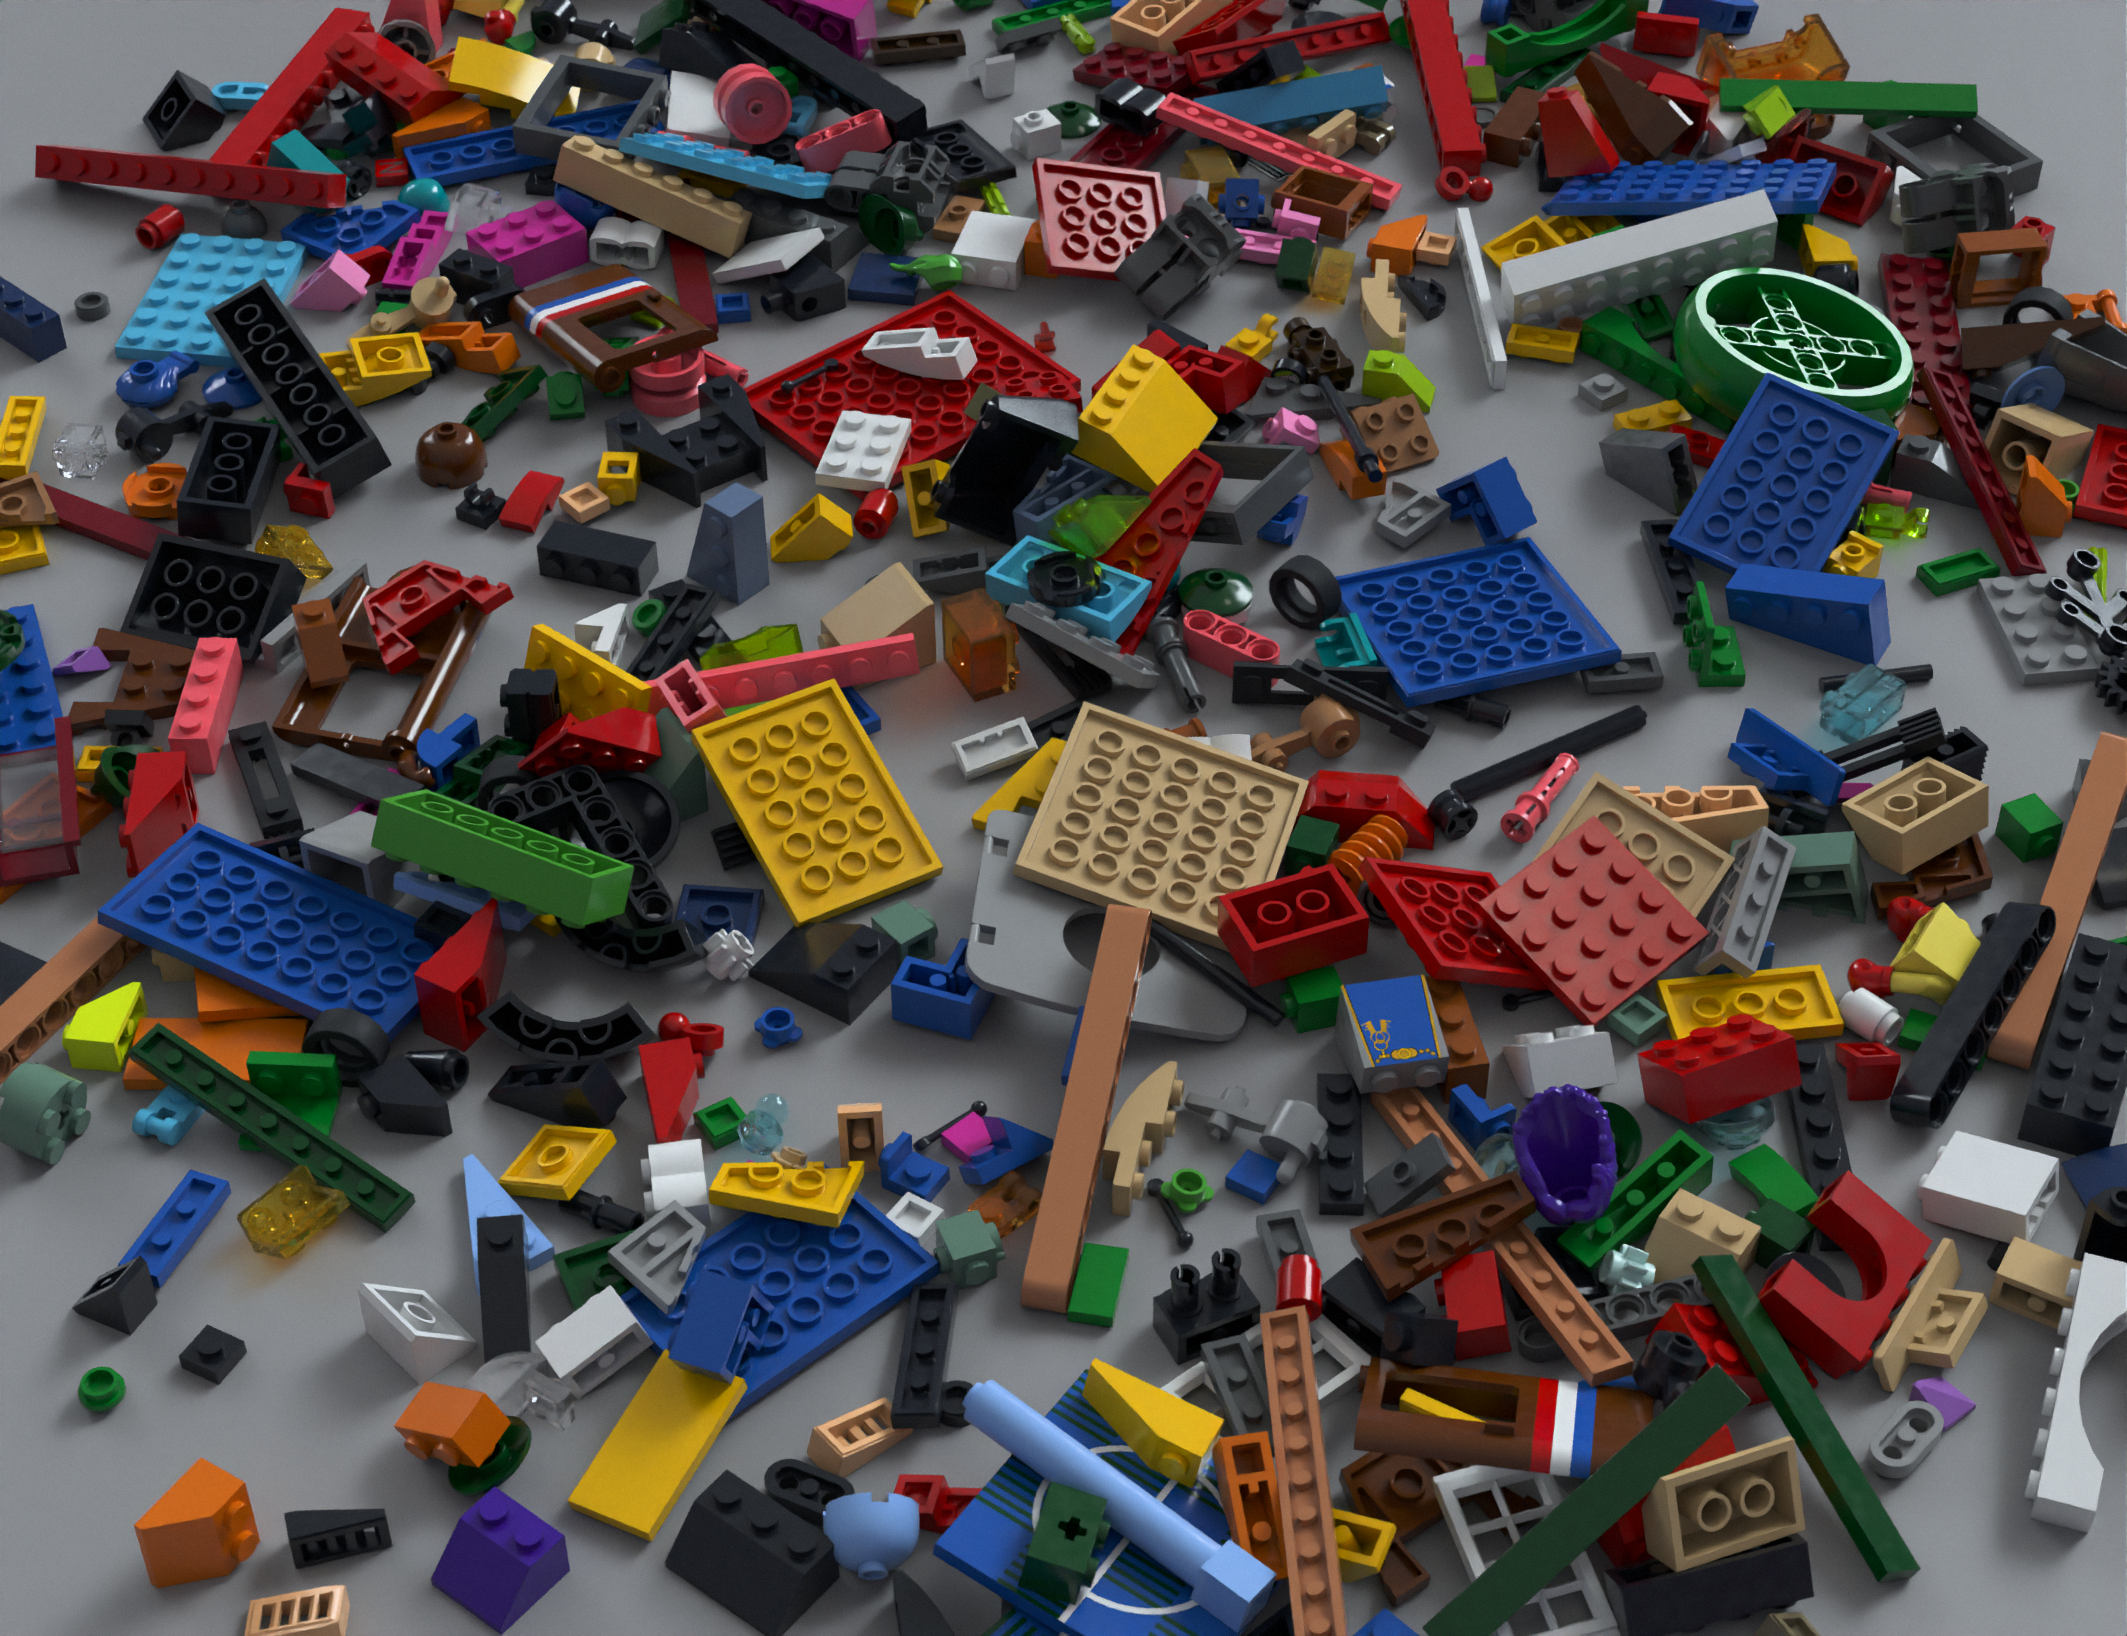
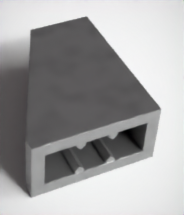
M1621 428L1599 442L1607 476L1670 514L1677 515L1686 509L1698 488L1686 434Z

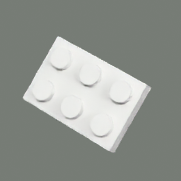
M843 410L815 472L816 485L868 492L877 488L888 489L912 431L911 419L900 418L894 415L884 416L863 413L861 411Z

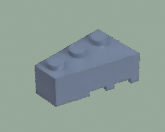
M1067 454L1062 459L1063 466L1057 472L1050 471L1046 475L1047 483L1041 489L1034 488L1013 510L1017 543L1029 535L1059 547V541L1056 539L1055 532L1106 505L1105 500L1111 495L1101 489L1110 482L1117 481V476Z
M735 482L704 503L686 576L709 589L718 590L721 597L730 600L738 606L767 587L770 582L763 496Z

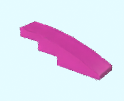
M424 210L419 224L412 223L407 237H400L383 278V288L412 290L416 282L427 278L431 274L448 246L458 223L455 213Z

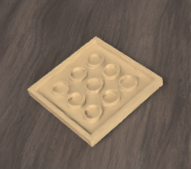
M1595 771L1533 861L1592 816H1595L1696 919L1736 858Z

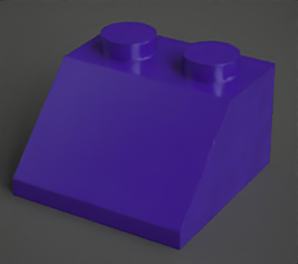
M494 1486L459 1518L431 1577L432 1585L502 1635L570 1571L565 1535Z

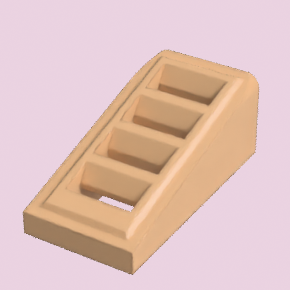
M883 1397L814 1427L808 1444L807 1454L820 1469L844 1478L910 1435L913 1428H892L890 1418L892 1404ZM877 1418L887 1428L883 1430L874 1420Z
M346 1585L324 1586L251 1600L244 1636H345L350 1608ZM282 1615H290L287 1625L280 1626ZM300 1615H308L307 1621L299 1622ZM319 1615H327L324 1618H318ZM262 1616H271L269 1628L260 1630Z

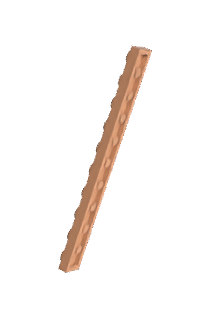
M1417 1086L1394 1089L1387 1093L1371 1092L1370 1102L1407 1150L1432 1132L1441 1139L1456 1168L1455 1172L1436 1185L1443 1196L1490 1180ZM1523 1220L1481 1245L1485 1251L1494 1250L1498 1268L1590 1387L1632 1375L1634 1360Z
M1302 1305L1260 1314L1295 1636H1349L1310 1324L1306 1307Z

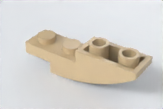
M1376 259L1375 278L1361 277L1360 319L1362 328L1374 350L1404 353L1407 312H1400L1401 299L1394 298L1395 273H1389V260Z
M1176 1061L1166 1062L1139 1084L1125 1101L1108 1132L1103 1148V1179L1113 1180L1112 1214L1130 1217L1134 1199L1141 1200L1143 1195L1145 1174L1140 1173L1141 1167H1149L1152 1153L1162 1154L1166 1137H1174L1177 1112L1172 1110L1174 1105L1181 1106L1184 1092V1080H1177Z

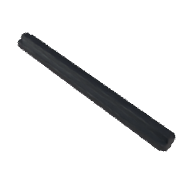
M1640 705L1631 706L1455 780L1450 784V787L1463 796L1464 802L1551 766L1560 753H1569L1575 756L1646 725L1647 713L1642 710Z

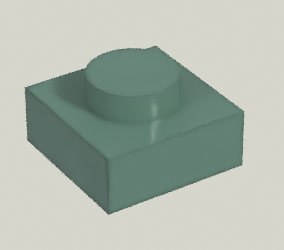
M1636 993L1608 1015L1606 1024L1638 1047L1666 1027L1668 1015Z

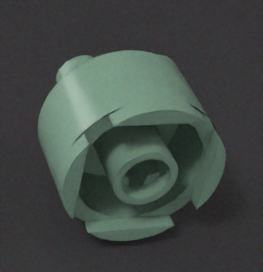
M30 1062L22 1063L8 1076L0 1089V1096L5 1098L0 1109V1142L41 1161H46L50 1164L57 1163L64 1153L67 1141L74 1134L81 1135L89 1125L91 1113L85 1109L87 1085L44 1064L37 1062L35 1064Z

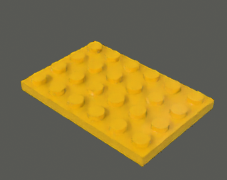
M834 678L691 730L690 739L700 752V757L794 926L800 927L808 922L819 923L942 874L943 865Z

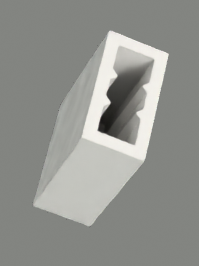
M971 211L951 252V256L957 258L962 266V283L1016 291L1025 272L1024 240L1036 219Z
M1956 1130L1947 1146L1942 1145L1939 1148L1935 1159V1166L1930 1174L1925 1173L1919 1182L1917 1197L1922 1200L1923 1219L2011 1244L2014 1236L2030 1242L2059 1192V1158Z

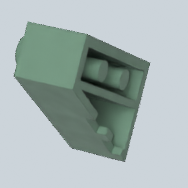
M1845 831L1780 836L1795 846L1796 851L1776 910L1787 911V906L1813 910V916L1826 918V913L1851 916L1853 923L1865 924L1869 889L1855 832ZM1744 839L1732 840L1730 849L1731 856L1735 845H1737Z

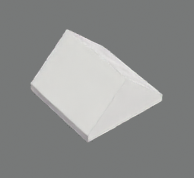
M361 1283L357 1290L366 1332L419 1385L472 1351L477 1344V1341L424 1290Z

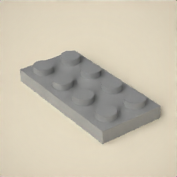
M2051 573L1978 579L1977 594L2022 686L2096 680L2099 667L2077 624L2066 626L2055 618V612L2064 600H2053L2044 591L2045 586L2052 577Z
M1027 600L1024 605L1011 603L1005 615L1009 620L1136 688L1155 689L1162 675L1152 670L1155 664L1136 654L1132 656L1127 653L1125 655L1119 653L1121 649L1119 644L1102 636L1101 638L1089 637L1086 635L1089 630L1087 627L1071 619L1066 621L1061 618H1054L1056 611L1042 603L1036 602L1034 604Z

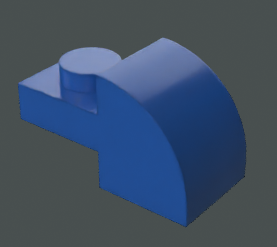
M1295 495L1257 532V538L1292 546L1302 527L1309 496Z
M464 713L439 734L426 728L419 736L417 753L420 769L429 767L432 771V777L435 778L434 786L427 788L428 790L435 792L453 779V765L481 746L477 718Z

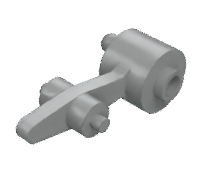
M1236 1085L1235 1088H1225L1220 1099L1195 1093L1188 1094L1184 1106L1191 1111L1210 1117L1206 1127L1211 1131L1210 1137L1219 1141L1221 1137L1230 1138L1235 1127L1262 1133L1259 1139L1261 1146L1270 1155L1282 1161L1276 1172V1178L1282 1184L1290 1183L1298 1168L1308 1166L1314 1153H1322L1328 1141L1325 1134L1328 1128L1326 1120L1314 1106L1307 1102L1281 1100L1272 1115H1264L1246 1108L1249 1098L1244 1094L1246 1089L1240 1085Z

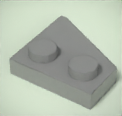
M1396 476L1393 480L1391 494L1387 495L1384 510L1381 511L1378 518L1376 533L1405 549L1450 517L1452 504L1406 479Z
M674 1200L608 1251V1262L668 1316L676 1306L705 1240L706 1227Z

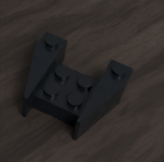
M728 374L715 377L708 382L697 385L700 420L679 429H673L666 434L661 435L636 409L606 420L605 429L608 452H639L641 480L695 508L701 507L700 493L754 472L763 482L767 481L765 444L746 391ZM619 466L625 473H627L628 466Z

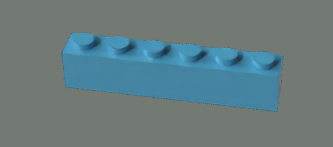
M1382 65L1193 99L1196 103L1276 135L1285 134L1291 128L1301 127L1303 130L1317 128L1320 126V123H1326L1345 109L1355 112L1356 117L1376 118L1381 116L1382 112H1387L1389 102ZM1199 137L1200 145L1207 144L1210 147L1222 145L1210 139Z

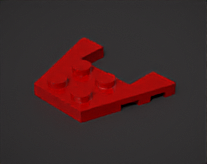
M423 560L364 597L362 601L376 636L384 664L389 674L393 676L420 658L416 647L406 639L408 636L418 634L425 625L440 616L451 613L455 606L465 600H468L481 612L488 615L513 599L514 596L510 586L506 583L499 582L495 586L488 584L485 577L478 575L472 578L461 576L458 569Z

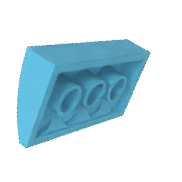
M1027 535L985 573L987 598L1009 606L1011 603L1024 605L1026 600L1034 604L1039 602L1029 593L1027 582L1029 568H1034V562L1042 556L1053 552L1069 550ZM1076 553L1077 557L1085 559V556ZM1096 561L1101 566L1103 586L1096 597L1079 606L1065 608L1048 607L1056 611L1054 618H1061L1066 621L1071 619L1087 627L1089 630L1086 635L1089 637L1101 638L1102 636L1115 642L1142 607L1152 588V582Z

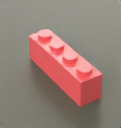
M210 637L198 639L168 736L171 751L187 752L191 774H215L244 676L237 638Z

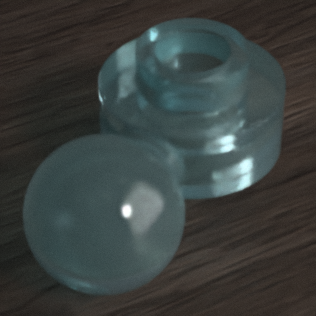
M769 1093L762 1096L757 1101L755 1110L750 1111L738 1124L737 1130L740 1141L748 1151L759 1155H769L783 1141L784 1135L781 1125L789 1116V1105L781 1095Z

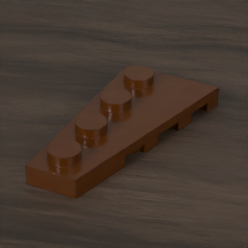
M1515 1170L1350 1229L1351 1243L1387 1302H1390L1536 1212L1535 1198Z

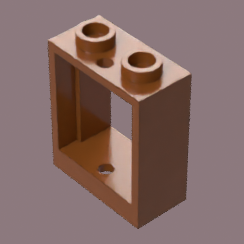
M1301 165L1292 175L1288 176L1287 180L1279 188L1275 189L1271 198V207L1274 208L1275 213L1276 208L1282 210L1285 198L1291 199V211L1321 218L1317 233L1346 240L1371 213L1373 184Z
M2036 228L1958 233L1949 274L1955 307L1962 309L2009 305L2018 292L2028 287L2042 286L2043 278L2041 271L2043 262L2048 258L2049 249L2047 242L2042 239ZM2023 252L2017 278L1975 281L1980 256Z

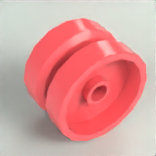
M754 63L740 64L727 70L718 80L713 92V106L718 118L739 140L749 144H765L776 139L787 128L792 116V101L787 89L766 68Z
M661 333L653 336H648L635 344L645 342L669 333ZM702 346L661 359L656 363L652 362L630 369L631 397L636 408L645 414L657 417H676L698 409L697 385L707 382L704 373L705 357Z

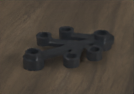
M2083 548L2075 549L2066 563V572L2070 578L2080 582L2085 596L2071 587L2065 579L2058 576L2051 577L2044 588L2046 595L2056 601H2063L2065 598L2069 600L2060 604L2055 612V618L2066 626L2078 624L2092 634L2100 651L2106 656L2111 657L2115 655L2119 658H2124L2125 653H2127V616L2121 625L2114 623L2112 619L2120 612L2127 613V590L2117 589L2110 601L2105 604L2094 578L2095 573L2101 566L2100 559L2089 550ZM2081 610H2083L2085 613H2087L2088 615H2090V616H2091L2092 618H2094L2097 622H2095L2094 620H2092L2091 618H2089L2088 616H2086L2084 613L2081 612Z

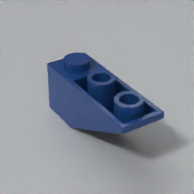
M1663 0L1659 14L1700 18V28L1722 33L1749 34L1759 5L1753 0Z

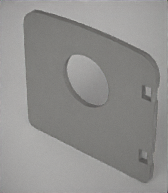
M994 810L989 814L985 826L983 849L969 929L970 933L965 955V971L971 981L986 991L1077 1016L1079 1006H1085L1093 972L1079 964L1071 956L1063 940V930L1073 919L1092 913L1106 914L1107 908L1013 875L1015 863L1035 817L1008 810ZM993 845L1006 847V857L992 854ZM980 932L994 935L993 945L979 942ZM1175 933L1248 986L1249 982L1230 952ZM1151 937L1157 949L1158 962L1149 972L1141 975L1130 1028L1213 1042H1223L1236 1037L1241 1032L1246 1019L1247 1006Z

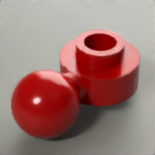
M1455 166L1444 168L1435 180L1436 191L1442 198L1449 201H1457L1465 193L1472 200L1479 202L1487 201L1493 195L1494 189L1489 179L1477 177L1469 181L1467 174Z
M679 1012L667 1013L658 1023L657 1031L662 1041L689 1037L693 1054L701 1053L702 1057L715 1055L716 1049L724 1047V1027L709 1023L690 1024L688 1018Z

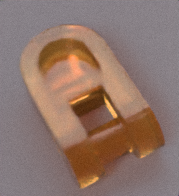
M1011 1170L1003 1175L997 1186L976 1199L969 1206L967 1212L978 1209L984 1223L993 1222L1002 1239L1038 1214L1042 1192L1036 1187L1029 1188L1026 1185L1025 1178L1015 1170ZM1016 1199L1018 1203L1011 1207L1008 1203Z

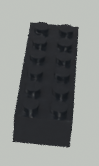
M2082 933L2078 934L2017 1137L2019 1140L2075 1156L2110 1146L2127 1086V946Z

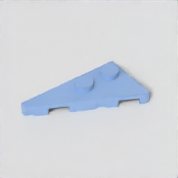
M398 871L394 874L395 890L433 903L437 900L472 915L492 899L490 891L480 887H462L457 885L455 880L454 882L428 881V873ZM498 900L501 925L505 929L520 932L538 915L527 911L525 904L517 901L506 902Z
M470 1154L463 1158L475 1282L477 1294L480 1297L477 1218L523 1214L529 1243V1272L552 1260L555 1250L553 1244L473 1154Z

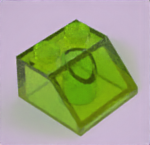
M1096 495L1087 500L1081 497L1072 505L1066 504L1054 515L1052 519L1056 523L1047 533L1062 548L1082 556L1087 555L1094 558L1104 554L1152 501L1148 496Z

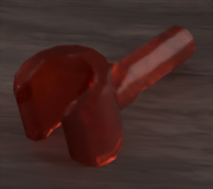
M1041 322V333L1034 335L1035 348L1043 354L1056 351L1053 342L1055 332L1049 331L1047 322Z

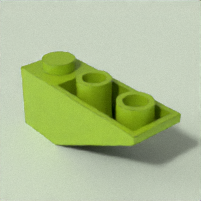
M1774 85L1743 105L1747 113L1742 115V118L1753 134L1756 136L1762 135L1768 140L1795 112L1779 86Z

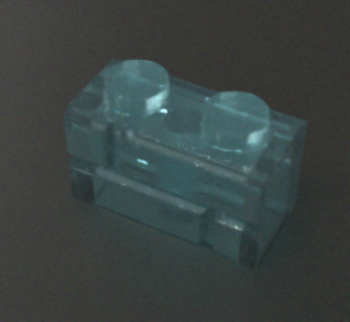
M1872 663L1863 668L1859 673L1851 672L1844 680L1842 687L1835 692L1829 690L1823 696L1819 705V709L1822 711L1819 725L1822 730L1835 737L1839 735L1840 740L1848 744L1865 739L1902 709L1907 685L1904 680L1892 674L1886 675L1885 670Z

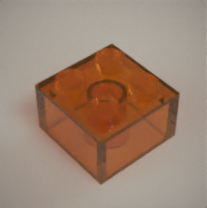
M983 587L942 599L943 659L972 700L978 702L1016 690V673H1019L1020 666L1016 656L1015 644L1019 643V634L1015 624L1008 622L1003 615L999 602L992 600Z

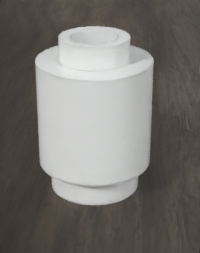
M1859 988L1855 992H1847L1838 1005L1844 1026L1869 1042L1878 1041L1884 1046H1889L1898 1037L1904 1025V1018L1898 1015L1897 1008L1865 988Z

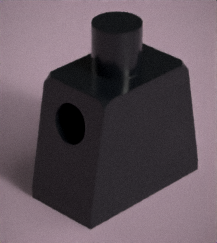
M808 252L787 271L770 274V292L760 297L762 308L767 314L782 310L794 321L798 322L846 308L845 280L811 252Z

